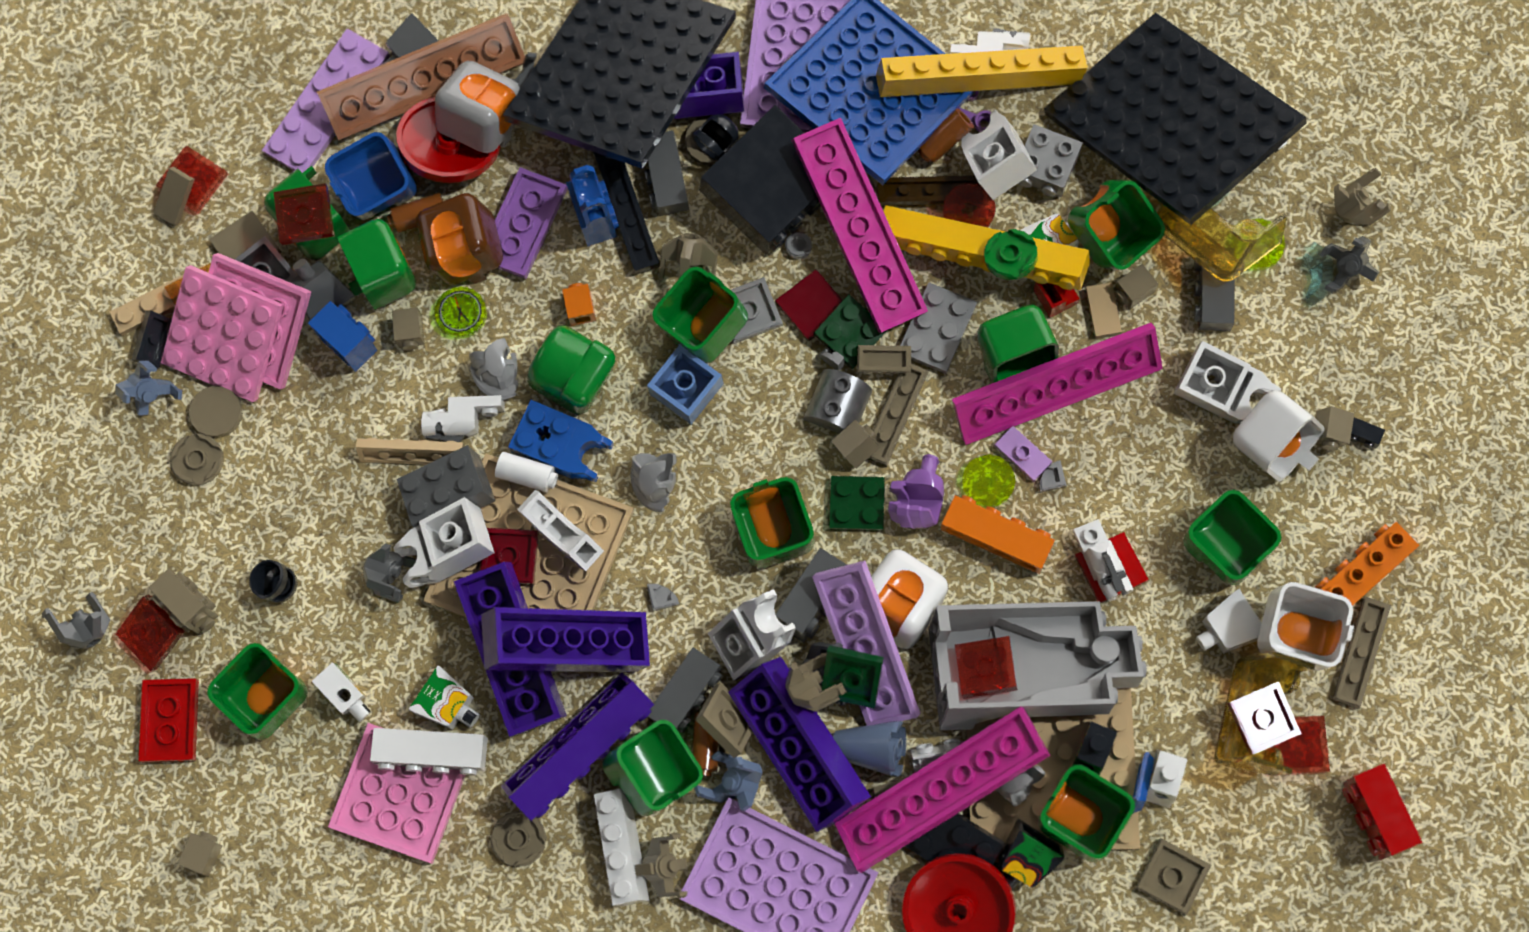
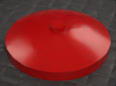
M435 97L425 99L412 106L403 115L397 127V148L403 162L414 173L436 182L456 183L473 179L493 165L500 151L499 145L493 152L483 153L440 133L435 126Z
M948 854L927 862L912 877L904 894L902 916L906 932H1013L1016 920V904L1009 883L993 865L972 855Z

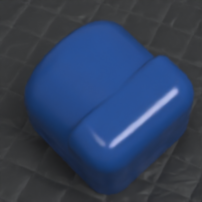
M380 132L371 133L331 155L325 163V171L331 181L330 185L335 194L340 198L345 209L352 216L360 220L368 219L393 204L396 206L410 200L417 190L416 182L401 159L397 147Z

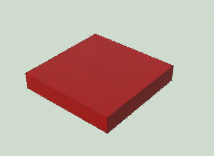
M1122 532L1109 538L1108 540H1111L1132 587L1135 588L1148 582L1149 579L1126 534ZM1082 551L1075 554V558L1097 601H1100V604L1107 601L1098 581H1094Z

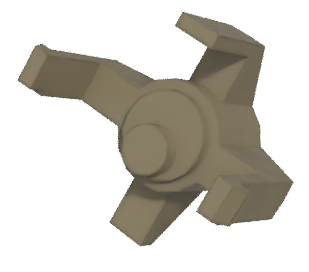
M1376 167L1347 186L1346 190L1339 183L1334 186L1335 211L1344 222L1354 225H1371L1391 211L1390 204H1385L1381 199L1371 203L1369 194L1364 189L1365 186L1381 176V172Z
M694 233L682 234L663 245L660 272L657 274L659 280L664 279L666 260L677 261L680 264L678 279L689 268L699 265L712 266L711 273L716 276L718 252L700 235Z
M823 653L800 666L796 662L790 665L785 687L796 706L817 712L840 700L838 695H843L846 692L842 683L835 684L822 691L819 685L823 680L818 671H813L825 665L827 653Z
M670 833V836L652 838L646 857L641 864L635 865L636 876L643 875L645 879L650 881L658 897L676 896L677 899L685 898L687 891L674 892L673 878L678 870L687 869L686 858L676 859L670 853L668 841L681 839V835L679 833Z

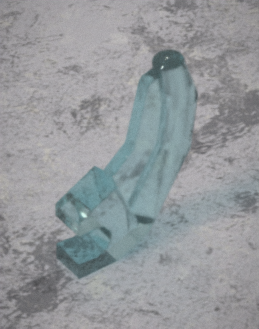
M1313 242L1310 247L1311 250L1316 252V256L1312 257L1305 253L1302 258L1312 278L1306 293L1307 303L1310 306H1314L1325 298L1328 293L1325 287L1332 282L1333 260L1330 255L1320 256L1324 248L1316 242Z

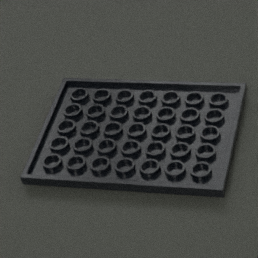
M579 0L518 91V94L504 112L505 122L643 169L736 19L735 10L703 0Z
M1154 13L1088 70L1082 80L1073 83L1044 108L1045 115L1077 140L1083 142L1085 146L1190 225L1197 221L1307 124L1306 117L1158 13Z

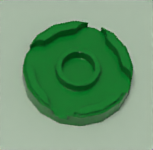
M1008 229V232L1003 233L998 232L988 240L985 246V264L988 270L997 278L1004 280L1020 279L1028 275L1037 263L1038 252L1035 241L1026 232L1017 229Z

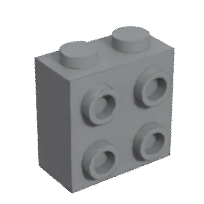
M1034 124L1026 141L1025 148L1037 171L1018 184L1024 187L1032 186L1038 188L1042 193L1051 197H1062L1080 155L1083 142Z

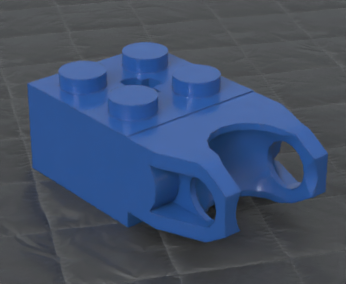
M585 165L574 169L569 175L571 181L566 182L587 247L617 237L615 228H618L619 225L604 180L598 181L593 166Z
M530 400L508 448L513 455L555 467V473L559 475L561 474L571 479H586L597 482V473L582 463V457L590 448L612 450L614 443L612 440L601 435L592 425ZM544 434L550 435L549 439L545 438L544 441L541 440V437Z

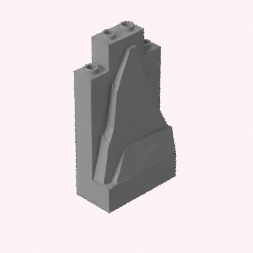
M1100 601L937 605L928 628L940 730L973 729L976 723L994 718H1003L1019 707L1024 708L1029 717L1110 714L1114 705L1118 702L1117 688H1138L1147 674L1146 663L1142 661L1140 653L1143 647L1142 637L1137 634L1136 626H1106V614L1104 611H1101ZM1109 636L1118 643L1120 652L1112 664L1101 665L1093 660L1090 649L1096 638Z

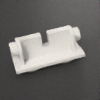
M949 739L944 741L942 745L933 746L931 743L917 745L916 749L910 750L913 760L918 759L913 761L914 772L919 771L965 741Z

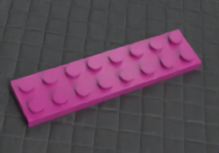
M838 118L793 138V145L878 332L882 333L928 312L842 119Z
M1152 323L1145 324L953 398L952 402L965 445L1009 429L1012 426H1017L1162 370L1156 328Z
M1019 707L834 824L856 870L862 873L1043 761L1050 754L1026 710L1023 707Z

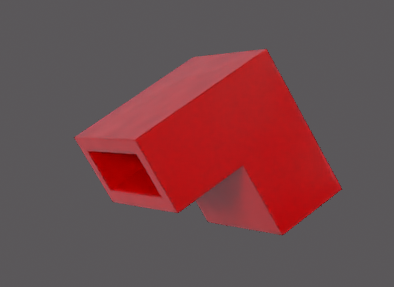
M1035 282L1034 293L1049 318L1079 303L1080 298L1074 289L1066 290L1059 285Z

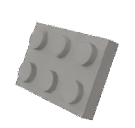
M928 283L922 296L928 312L911 320L900 346H911V360L946 374L977 306V302Z

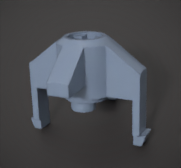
M138 361L134 373L127 380L115 385V394L122 402L130 403V397H134L138 415H149V403L154 401L158 395L171 394L175 399L182 400V389H178L171 381L150 377V372H157V368L149 361Z
M721 751L716 752L711 756L712 759L726 763L728 770L724 773L721 784L714 789L698 785L694 787L696 795L720 803L727 801L728 797L731 799L737 798L740 809L742 811L748 810L753 805L763 774L760 764L744 760L742 757L733 758L730 754Z

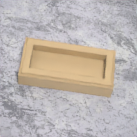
M1105 283L1086 286L1085 291L1095 339L1122 334L1113 284Z

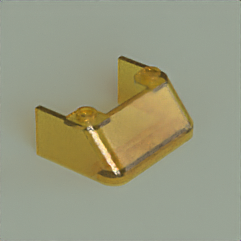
M1163 204L1157 211L1165 225L1164 236L1221 281L1234 280L1280 245L1287 221V215L1283 213L1266 227L1252 219L1242 220L1233 226L1210 208L1190 225Z
M1276 651L1239 658L1234 666L1214 754L1215 762L1226 767L1266 775L1292 774L1293 768L1283 766V756L1278 748L1272 746L1256 754L1249 755L1227 703L1275 682H1279L1284 695L1291 694L1300 686V672L1314 670L1315 664Z

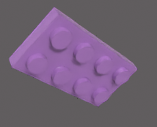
M519 167L495 219L503 252V260L498 269L527 279L568 190L566 184Z

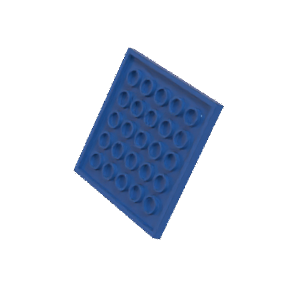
M850 0L764 83L763 87L813 129L841 118L864 170L881 185H884L930 138L947 116L956 108L959 109L975 92L880 97L876 73L881 58L946 53L879 0Z

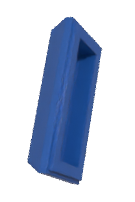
M1149 752L1144 753L1139 764L1132 797L1135 802L1133 813L1142 811L1146 802L1154 764V758Z

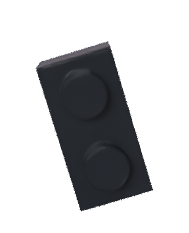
M1354 417L1350 441L1361 442L1369 449L1377 448L1380 445L1385 429Z

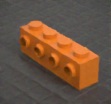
M965 495L961 497L954 496L941 524L942 531L1037 574L1041 573L1055 541L1050 538L1051 534L1042 529L1034 531L1025 527V522L1014 517L1011 520L1001 516L999 510L989 506L986 509L978 506L974 499Z
M1397 521L1391 527L1385 524L1374 534L1377 539L1369 545L1367 542H1364L1354 552L1357 555L1354 560L1349 562L1345 559L1334 569L1337 573L1336 576L1331 580L1325 577L1314 588L1343 596L1353 606L1420 545Z

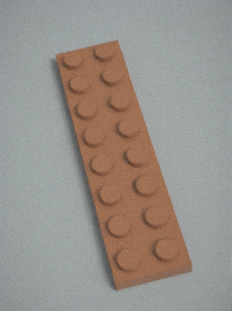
M505 13L317 91V94L338 140H341L403 114L412 106L425 99L435 97L438 90L456 68L465 61H474L501 73L522 64L525 55L510 17Z

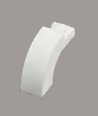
M537 490L517 509L539 533L585 571L604 552L598 544L571 523Z

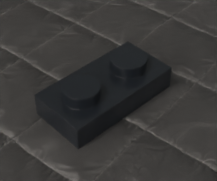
M151 310L146 311L131 359L132 361L137 363L138 361H149L157 369L160 368L172 321L171 318Z

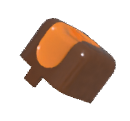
M463 193L425 208L418 213L416 226L425 264L430 271L446 284L457 285L467 280L473 284L487 280L485 273L495 270L501 265L503 252L494 215L474 195Z

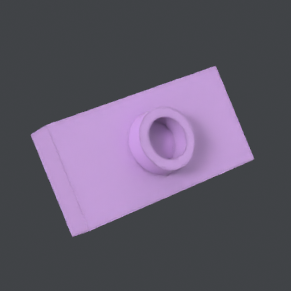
M1014 426L994 445L1000 453L1033 483L1052 464V461Z

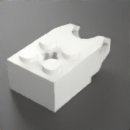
M996 109L991 112L990 124L983 132L979 134H970L969 132L962 138L961 142L962 151L977 181L993 200L1037 171L1018 133L1006 117L999 114Z
M1202 341L1196 347L1173 394L1232 423L1241 424L1252 411L1249 402L1252 393L1267 394L1270 391H1281V388L1273 384L1263 372L1251 367L1250 364ZM1210 375L1215 376L1213 381L1217 383L1211 384L1207 377Z
M465 497L419 521L420 525L410 529L393 547L394 552L398 553L401 557L417 555L416 563L402 578L404 584L410 588L438 583L494 554L481 509Z
M774 590L743 602L708 632L733 680L749 675L762 663L770 661L791 642L796 628L793 623L783 625L777 619L774 611L777 594Z

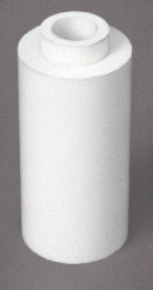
M507 452L501 453L495 469V477L546 493L550 488L554 489L558 479L555 467Z

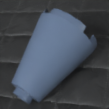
M903 721L872 724L836 730L832 737L849 763L892 777H899L901 775L904 765H899V760L901 756L905 757L906 729L901 727Z

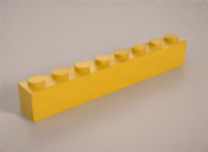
M1082 45L881 58L876 78L880 97L1072 85L1076 81L1083 79L1088 67Z
M887 205L883 211L901 250L907 251L912 255L930 256L938 261L948 260L957 262L964 267H979L987 272L990 271L985 264V246L994 234L1005 232ZM1033 238L1037 246L1038 260L1035 268L1024 278L1032 279L1040 284L1050 283L1059 285L1066 290H1081L1090 264L1089 250Z

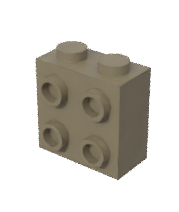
M168 568L148 587L154 593L151 597L152 600L160 608H164L171 614L169 616L171 620L189 633L192 630L199 635L201 632L205 633L214 626V620L218 617L213 611L216 605L206 595L197 590L198 586L182 572L179 571L176 574Z

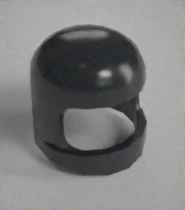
M715 114L709 117L692 134V137L705 154L718 161L738 141L739 131L731 119L725 115Z
M269 559L255 565L249 577V586L256 596L276 603L285 602L290 599L298 586L297 577L292 569L280 562Z

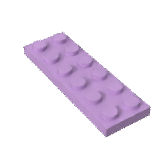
M346 29L264 146L262 152L293 171L298 168L303 173L310 166L314 167L336 135L317 91L382 65L389 59V52L353 31Z
M866 561L815 573L812 577L836 643H841L845 649L884 657L875 709L860 706L866 725L917 718L921 713Z

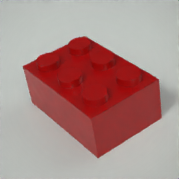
M1385 763L1343 782L1345 787L1342 789L1343 795L1348 804H1353L1357 812L1354 815L1356 823L1361 830L1365 829L1370 839L1367 841V845L1374 857L1378 856L1379 860H1383L1423 843Z

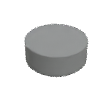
M793 233L786 240V251L790 257L803 259L810 254L812 243L809 236L805 233Z
M1109 636L1096 638L1090 649L1093 660L1101 665L1112 664L1120 652L1116 640Z

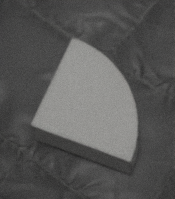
M825 348L819 354V357L833 369L840 371L844 367V357L838 352L831 353L829 348Z
M1060 460L1052 463L1043 472L1039 483L1040 493L1066 488L1067 484Z
M647 584L654 612L680 605L676 595L670 589L659 584Z

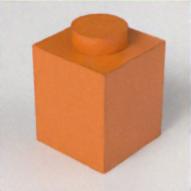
M574 283L569 285L568 288L562 289L567 316L571 326L597 321L588 284Z

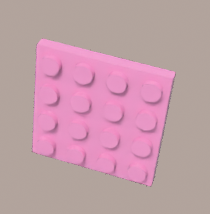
M220 253L214 254L208 273L284 304L263 382L280 390L285 388L312 291Z
M187 266L184 271L161 363L211 385L222 386L233 391L239 397L255 402L259 397L284 304L194 266Z
M368 723L328 828L433 864L465 775L460 774V770L450 769L449 774L432 772L433 768L423 767L422 772L405 771V766H395L394 770L378 769V765L371 762L370 758L374 728L382 727Z

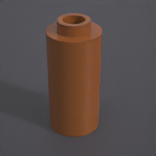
M956 108L918 150L919 154L927 162L930 160L937 162L974 128L973 123L963 111Z
M440 192L390 208L391 214L387 215L391 229H397L398 233L416 228L418 213L443 201Z
M696 713L691 752L702 768L703 777H711L712 772H717L718 761L713 760L711 756L719 751L720 744L696 721L699 714Z

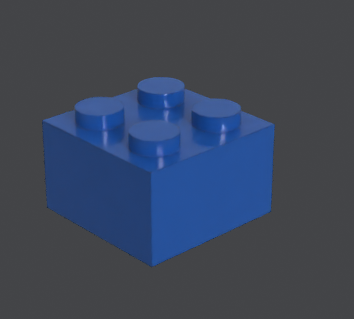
M330 301L308 324L319 339L356 372L378 351L373 344L375 339L360 321L356 322L351 317L352 314L342 304L337 307Z

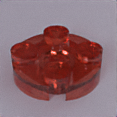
M963 183L957 185L944 199L943 216L946 219L988 228L995 216V202L980 184ZM966 203L976 205L977 209L973 210L974 215L969 216L967 213H962Z

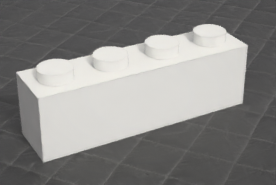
M374 728L370 761L378 765V769L394 770L395 766H405V771L422 772L423 767L433 768L432 772L449 774L450 769L460 770L462 775H477V771H485L488 738L481 734Z
M621 789L594 794L613 906H627L649 901L646 879L643 875L636 876L635 865L642 863V856L633 807Z

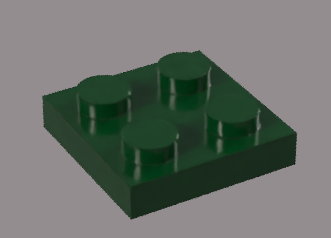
M849 294L813 335L832 352L836 351L844 357V363L853 369L857 365L858 345H875L886 331L879 333L870 313Z
M831 476L830 530L883 532L885 477Z
M829 645L822 691L835 684L842 683L846 692L843 695H838L840 699L838 701L875 709L884 657Z

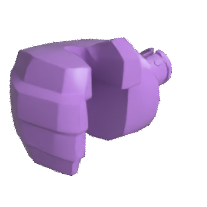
M931 454L924 455L920 469L910 470L902 481L891 482L889 491L896 495L897 501L889 502L888 511L891 520L900 524L901 527L908 529L929 528L938 523L944 497L943 480L935 474L940 462L938 457Z

